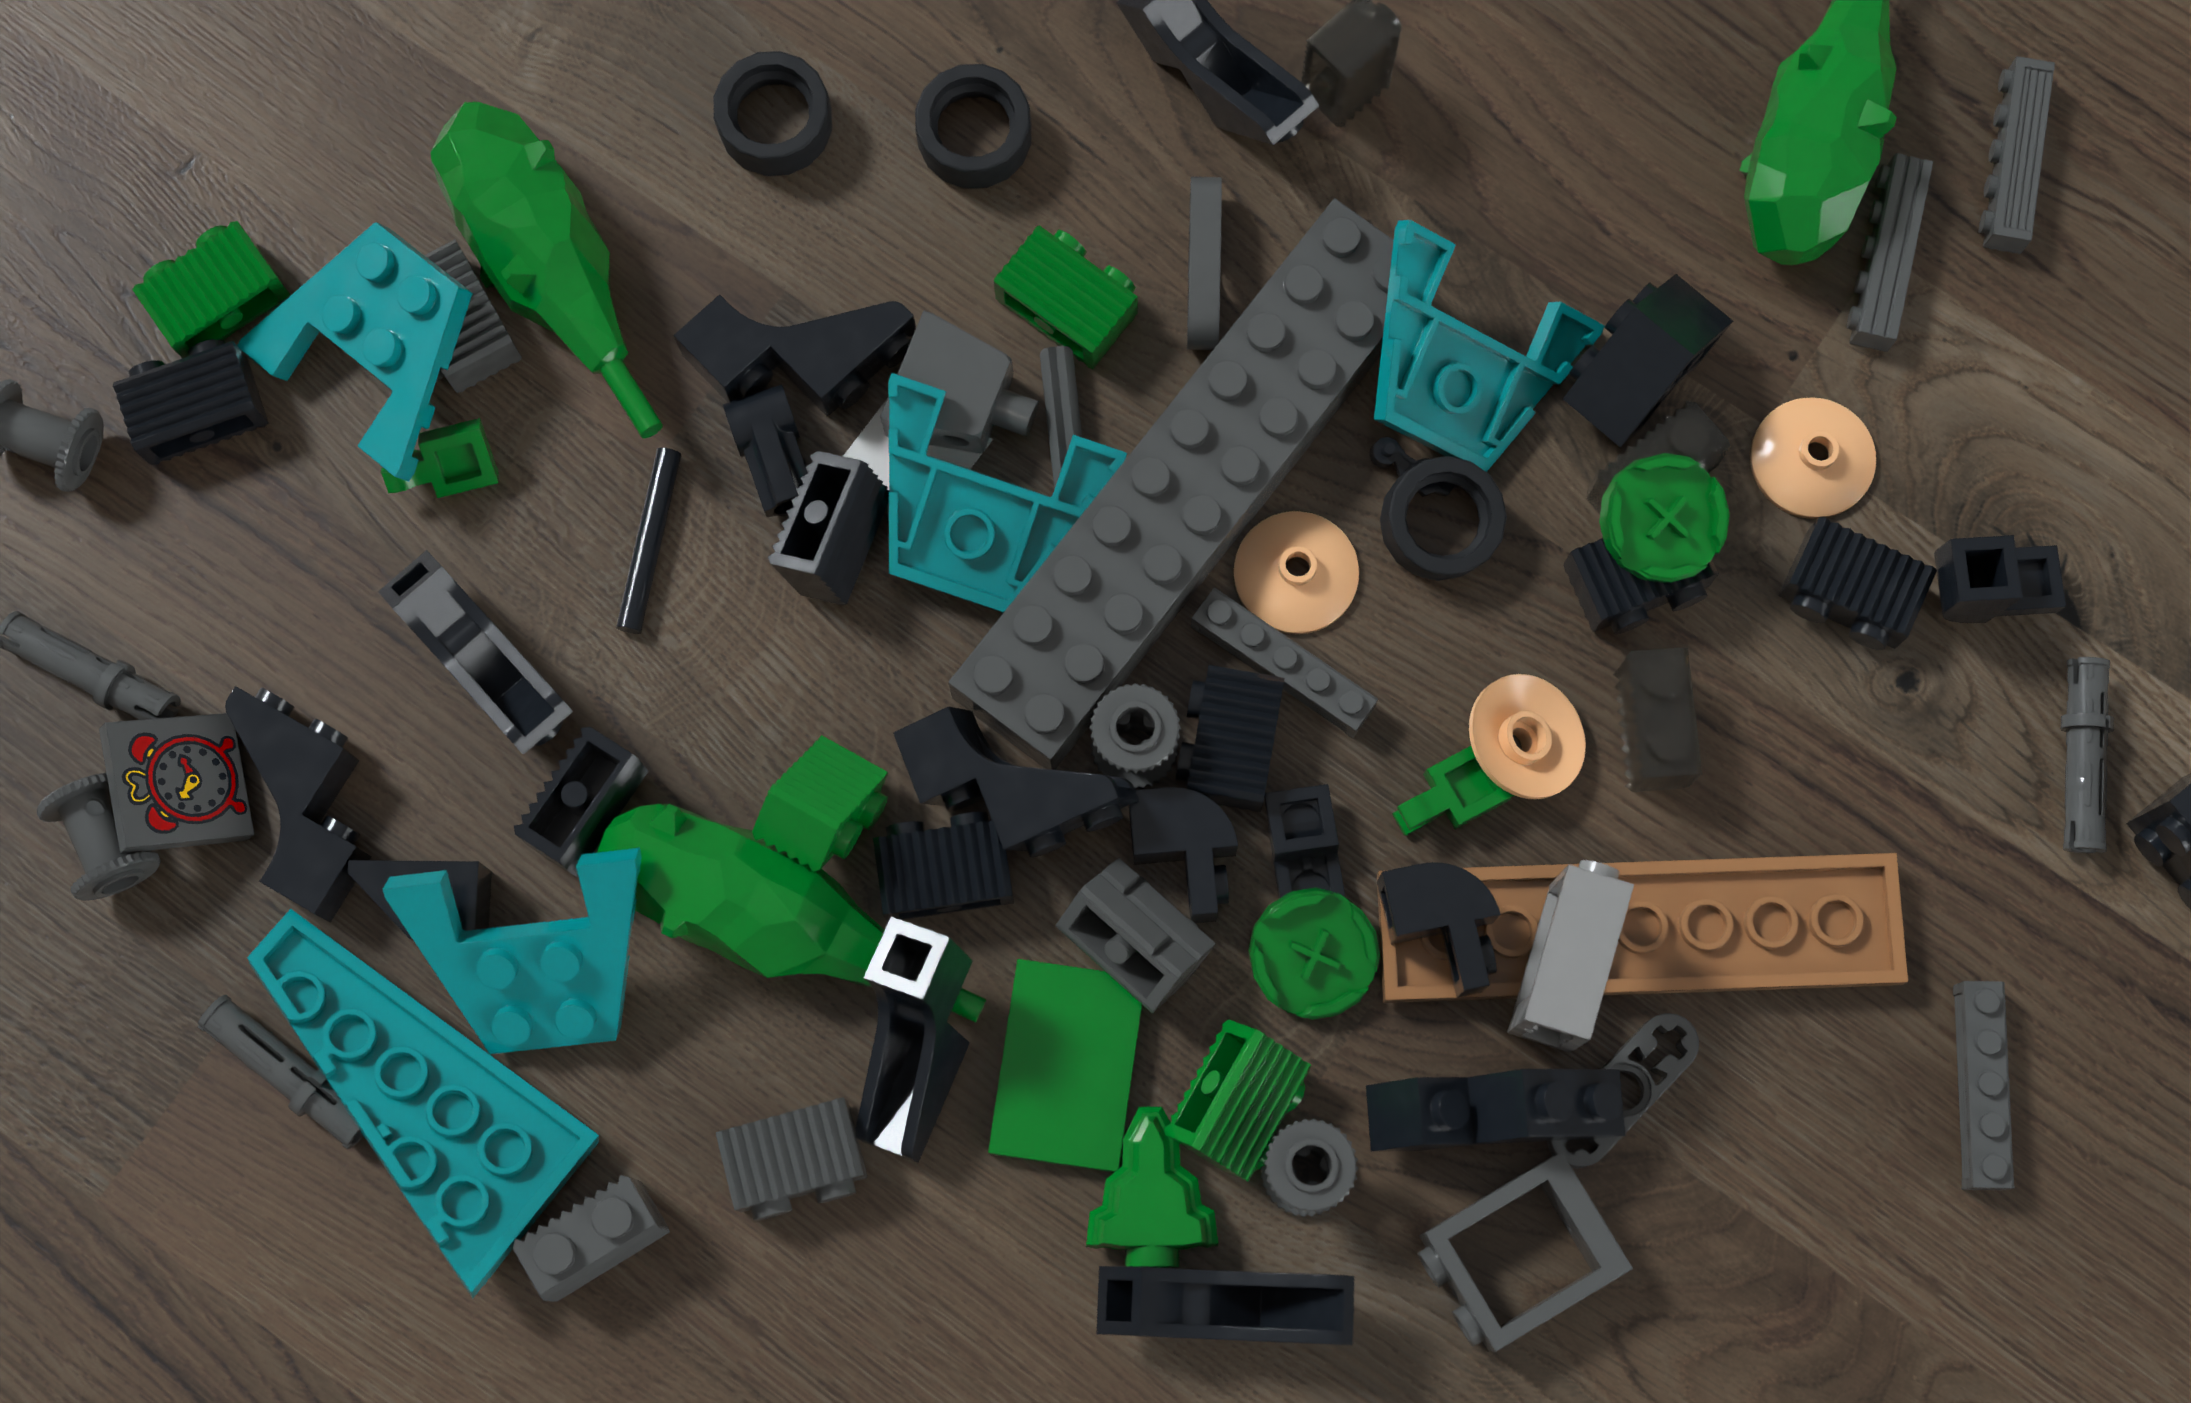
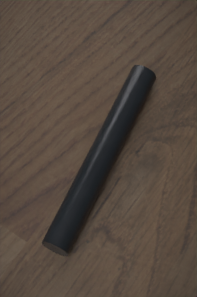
M660 447L656 451L616 625L618 630L640 634L681 459V453L673 449Z

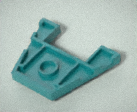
M1398 220L1394 231L1374 420L1444 456L1471 461L1487 472L1535 415L1536 412L1533 408L1553 384L1560 385L1573 368L1571 365L1572 361L1586 345H1593L1602 334L1605 325L1563 302H1548L1527 355L1524 356L1431 305L1456 244L1412 220Z
M375 222L248 332L237 346L269 374L288 381L318 333L321 332L392 390V394L359 442L358 447L394 477L409 482L415 473L419 459L413 458L412 454L421 428L429 429L436 408L430 403V399L440 368L445 370L449 368L473 293L393 230Z
M891 373L888 382L889 574L1005 612L1123 464L1127 452L1073 434L1052 496L1005 482L927 455L947 391Z
M640 848L581 855L576 869L588 917L465 931L461 925L447 870L389 877L383 887L385 899L489 1054L616 1041L621 1029L630 958L628 955L630 935L635 917L637 901L635 894L642 859Z

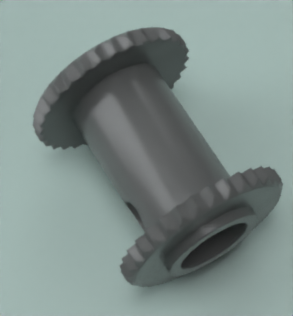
M10 379L0 382V457L7 450L54 467L55 484H57L59 490L70 492L80 487L89 476L101 448L104 426L100 413L88 407L83 411L81 410L75 419L69 421L22 404L23 393L18 382Z
M1136 683L1132 686L1128 684L1124 687L1118 686L1116 690H1110L1109 695L1103 696V701L1098 702V708L1093 710L1094 716L1090 719L1092 722L1090 738L1093 740L1090 745L1093 749L1091 755L1095 758L1094 763L1098 765V771L1103 772V775L1125 778L1133 784L1135 789L1138 787L1144 789L1146 786L1152 787L1154 783H1160L1161 778H1165L1167 772L1172 771V765L1176 763L1175 758L1178 756L1177 749L1179 747L1177 740L1180 739L1178 732L1181 730L1178 724L1180 718L1176 716L1178 711L1173 708V703L1168 701V696L1162 695L1161 691H1155L1154 687H1147L1145 684L1139 686ZM1137 729L1144 731L1150 736V739L1142 741L1141 745L1127 744V740L1120 736L1128 730Z
M106 773L84 777L62 786L46 796L37 808L36 813L43 822L63 821L85 874L77 879L70 889L76 899L83 901L96 900L123 892L150 877L160 865L161 859L155 851L120 854Z
M1314 1118L1310 1121L1304 1119L1302 1122L1295 1121L1293 1125H1286L1285 1130H1279V1135L1274 1136L1273 1143L1268 1145L1269 1151L1265 1153L1267 1160L1264 1162L1265 1165L1260 1168L1262 1171L1260 1178L1264 1181L1262 1186L1266 1189V1195L1271 1196V1202L1277 1203L1278 1208H1283L1285 1213L1291 1212L1294 1216L1299 1214L1302 1217L1306 1215L1313 1217L1315 1214L1321 1215L1323 1211H1330L1331 1207L1337 1206V1202H1343L1344 1196L1349 1195V1189L1354 1187L1353 1181L1357 1179L1355 1172L1358 1170L1356 1166L1358 1159L1354 1156L1356 1150L1351 1147L1352 1142L1347 1140L1346 1134L1340 1132V1128H1334L1332 1123L1326 1124L1323 1120L1318 1122ZM1309 1153L1317 1156L1320 1159L1318 1168L1324 1173L1322 1182L1318 1183L1311 1180L1307 1184L1301 1183L1296 1178L1297 1171L1292 1167L1294 1155L1303 1159Z

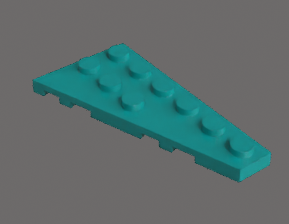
M290 909L247 957L249 964L473 1299L513 1250L515 1239H522L597 1146L599 1135L294 910Z

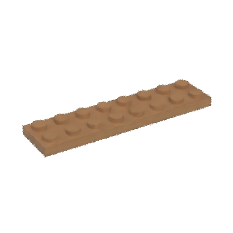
M1897 853L1603 863L1619 871L1618 880L1634 884L1603 995L1893 986L1908 983ZM1569 864L1463 868L1475 875L1486 885L1495 898L1501 915L1493 924L1477 927L1479 936H1489L1495 954L1497 971L1495 974L1488 975L1490 985L1482 993L1458 998L1456 997L1442 934L1391 945L1377 885L1383 1003L1517 998L1549 885ZM1570 864L1579 867V864ZM1378 871L1377 880L1383 871Z

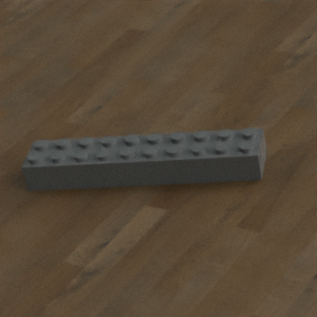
M1334 198L949 680L948 684L953 700L965 709L973 711L977 718L1043 768L1056 770L1092 724L1090 719L1094 716L1093 710L1098 708L1097 703L1103 701V696L1109 695L1110 690H1116L1118 686H1122L1381 356L1393 249L1392 238Z

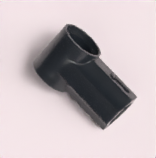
M781 384L722 404L741 458L746 457L767 518L788 516L786 511L794 507L791 500L799 496L796 489L804 485L801 477L808 474L805 467L807 466L805 459L803 460L796 439L800 438Z

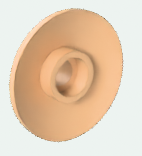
M1799 398L1775 408L1761 422L1752 440L1750 465L1757 486L1776 507L1801 518H1829L1849 510L1865 495L1874 478L1876 451L1868 429L1852 411L1839 403L1823 398ZM1814 442L1824 445L1828 450V459H1814L1808 451V445Z
M1283 512L1264 519L1244 537L1234 562V584L1244 608L1279 632L1286 634H1308L1333 624L1349 608L1356 594L1359 582L1358 558L1348 537L1331 521L1309 512ZM1294 557L1303 558L1307 561L1310 570L1303 576H1294L1286 568L1287 561Z
M1513 674L1489 684L1475 700L1469 719L1471 746L1480 767L1497 786L1517 797L1544 799L1560 793L1572 784L1584 762L1585 734L1576 709L1557 687L1536 676ZM1513 735L1520 740L1522 750L1516 745Z

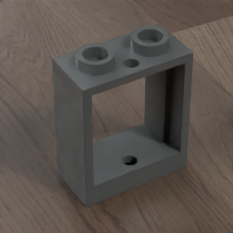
M1562 1152L1549 1157L1419 1235L1426 1247L1417 1253L1424 1269L1436 1287L1439 1288L1445 1283L1448 1284L1460 1304L1459 1308L1452 1311L1459 1328L1473 1347L1482 1342L1487 1352L1498 1351L1633 1269ZM1540 1185L1592 1271L1500 1326L1448 1239Z

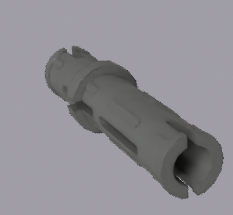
M19 611L9 614L0 625V634L9 637L7 639L0 635L1 649L18 655L54 676L79 687L92 695L94 703L107 710H112L115 707L138 720L176 717L179 710L168 705L179 706L181 703L180 696L136 674L135 667L122 660H117L114 663L61 634L40 625Z
M2099 657L2071 658L2067 660V714L2061 716L2060 726L2061 731L2066 732L2067 745L2063 850L2074 853H2103L2107 851L2105 825L2107 810L2108 733L2114 731V717L2108 716L2110 660Z
M222 995L207 1008L198 1021L197 1027L202 1032L208 1033L249 1069L257 1073L290 1100L288 1107L299 1117L307 1114L339 1140L347 1150L362 1139L364 1135L319 1069L316 1070L274 1034L266 1030L233 1003L229 996Z

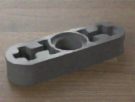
M1222 177L1190 178L1187 350H1213L1219 343Z
M1664 1013L1645 1022L1601 1068L1619 1069L1620 1072L1632 1075L1639 1083L1641 1094L1638 1103L1632 1109L1623 1110L1625 1133L1688 1068L1697 1056L1699 1050L1698 1034L1694 1026L1680 1015ZM1656 1029L1658 1032L1665 1034L1673 1029L1681 1037L1675 1045L1681 1056L1677 1059L1670 1054L1660 1059L1651 1068L1650 1071L1661 1076V1080L1655 1084L1650 1073L1639 1063L1629 1060L1628 1055L1634 1050L1640 1061L1645 1059L1658 1044L1656 1038L1652 1035L1653 1031ZM1623 1136L1588 1139L1589 1143L1593 1146L1590 1153L1584 1149H1579L1572 1153L1568 1152L1564 1147L1567 1140L1547 1141V1146L1552 1156L1562 1152L1571 1168H1584L1601 1160Z

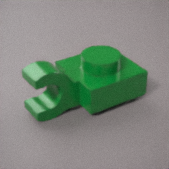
M480 418L419 433L418 445L420 450L414 449L412 457L419 459L415 473L409 482L396 478L386 469L381 468V474L388 493L403 492L432 482L437 498L497 484L499 476Z
M1469 746L1428 768L1423 775L1431 789L1402 803L1392 815L1404 836L1419 830L1445 813L1454 829H1457L1508 802L1514 795L1501 789L1485 774L1474 755L1472 746Z

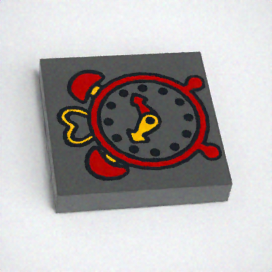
M227 713L105 722L99 728L120 854L248 841L254 835L236 730Z

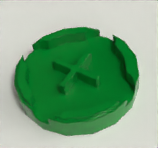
M1662 453L1634 460L1613 477L1602 497L1599 524L1605 547L1621 568L1642 580L1663 583L1674 582L1696 576L1707 567L1705 565L1712 560L1714 555L1720 552L1727 539L1730 512L1724 489L1715 477H1711L1705 469L1700 467V463L1688 456Z
M1315 887L1291 891L1268 905L1254 925L1248 949L1252 975L1266 998L1288 1013L1312 1020L1337 1016L1360 1002L1368 991V986L1372 982L1375 972H1377L1380 959L1376 931L1363 910L1338 892Z

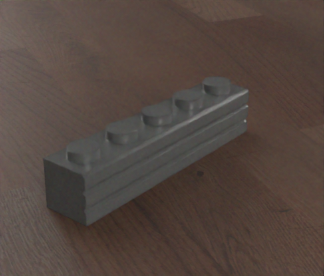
M2017 56L2010 67L2003 69L2001 72L1998 92H2004L2002 104H1998L1993 119V126L1999 127L1998 137L1992 141L1988 161L1994 163L1993 174L1988 175L1984 187V197L1989 198L1988 210L1983 211L1979 223V233L1984 234V248L2021 254L2032 241L2055 62Z
M1897 153L1894 154L1888 165H1882L1879 170L1876 187L1881 188L1879 200H1874L1869 214V222L1874 223L1872 236H1866L1861 253V258L1867 259L1865 270L1859 271L1854 286V293L1859 294L1857 307L1852 306L1846 325L1847 329L1852 330L1850 344L1888 352L1897 340L1933 161L1921 160L1920 158L1908 157L1907 155Z
M1215 587L1191 619L1192 629L1198 633L1200 632L1258 673L1285 678L1284 691L1336 725L1351 738H1354L1377 704L1378 698Z
M1963 981L1953 985L1962 1190L2014 1189L2005 983L2003 981Z

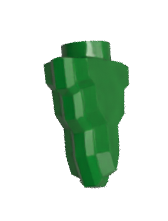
M1163 1107L1138 1108L1123 1138V1165L1105 1179L1102 1205L1089 1212L1086 1247L1125 1250V1266L1180 1267V1250L1219 1246L1215 1211L1202 1205L1198 1178L1180 1165L1179 1143L1165 1135V1127L1171 1122Z

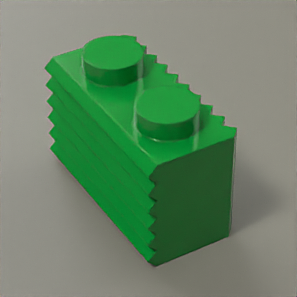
M238 221L230 222L228 227L219 225L207 230L197 239L195 249H189L184 256H178L175 261L164 260L155 264L145 273L143 277L144 282L135 284L132 289L170 346L181 358L188 357V350L200 342L214 339L224 340L291 295Z
M1038 225L1033 233L1027 237L1025 243L1019 247L1017 253L1012 255L1009 263L1005 264L1002 271L996 275L993 281L995 298L1000 304L1015 312L1019 318L1034 326L1040 333L1045 334L1048 339L1053 340L1058 346L1070 347L1078 361L1083 362L1088 368L1094 369L1138 314V296L1133 293L1136 287L1117 268L1107 265L1102 271L1084 258L1086 255L1085 248L1067 232L1057 230L1052 235Z
M821 735L818 741L816 740L813 746H810L808 751H805L803 756H800L797 762H794L792 767H789L787 772L783 773L775 784H772L752 834L755 840L764 839L766 846L775 845L778 853L786 851L789 859L798 858L801 866L809 864L812 872L819 871L834 854L845 859L856 844L862 828L870 831L874 827L888 801V797L880 793L888 772Z
M1227 1020L1222 1024V1031L1216 1035V1043L1209 1047L1210 1054L1203 1058V1066L1197 1069V1077L1190 1081V1089L1184 1092V1100L1177 1104L1178 1111L1171 1116V1123L1165 1127V1135L1220 1170L1249 1182L1254 1171L1265 1165L1264 1162L1267 1160L1265 1153L1269 1151L1268 1145L1273 1143L1272 1138L1285 1114L1295 1109L1301 1102L1305 1093L1304 1080L1312 1065L1261 1031L1232 1020Z

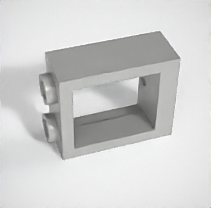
M1581 860L1579 867L1569 864L1549 885L1507 1031L1508 1034L1569 1053L1591 1039L1634 884L1618 880L1619 871L1603 863Z

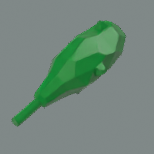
M1832 0L1816 31L1796 52L1780 63L1777 69L1765 117L1756 137L1753 152L1742 161L1739 171L1747 177L1744 201L1753 246L1759 254L1781 265H1798L1818 259L1845 234L1879 164L1885 134L1895 126L1897 117L1889 110L1897 69L1890 46L1889 0Z
M464 102L443 126L431 150V162L437 182L450 208L456 227L481 264L480 279L486 288L496 287L512 312L554 332L592 374H602L641 438L646 439L654 436L662 429L663 424L623 362L629 352L621 334L610 295V252L586 211L581 192L555 160L554 148L550 141L539 140L518 114L481 102Z
M671 804L639 806L615 817L606 828L597 853L640 848L642 859L637 878L635 911L659 923L662 934L670 938L680 937L685 941L712 950L739 966L766 978L794 974H825L858 985L872 987L864 976L885 929L865 913L841 884L823 869L812 872L809 864L801 866L798 858L789 859L786 851L778 853L775 845L766 846L764 839L755 840L752 830L721 824ZM961 988L951 1012L976 1023L987 999Z

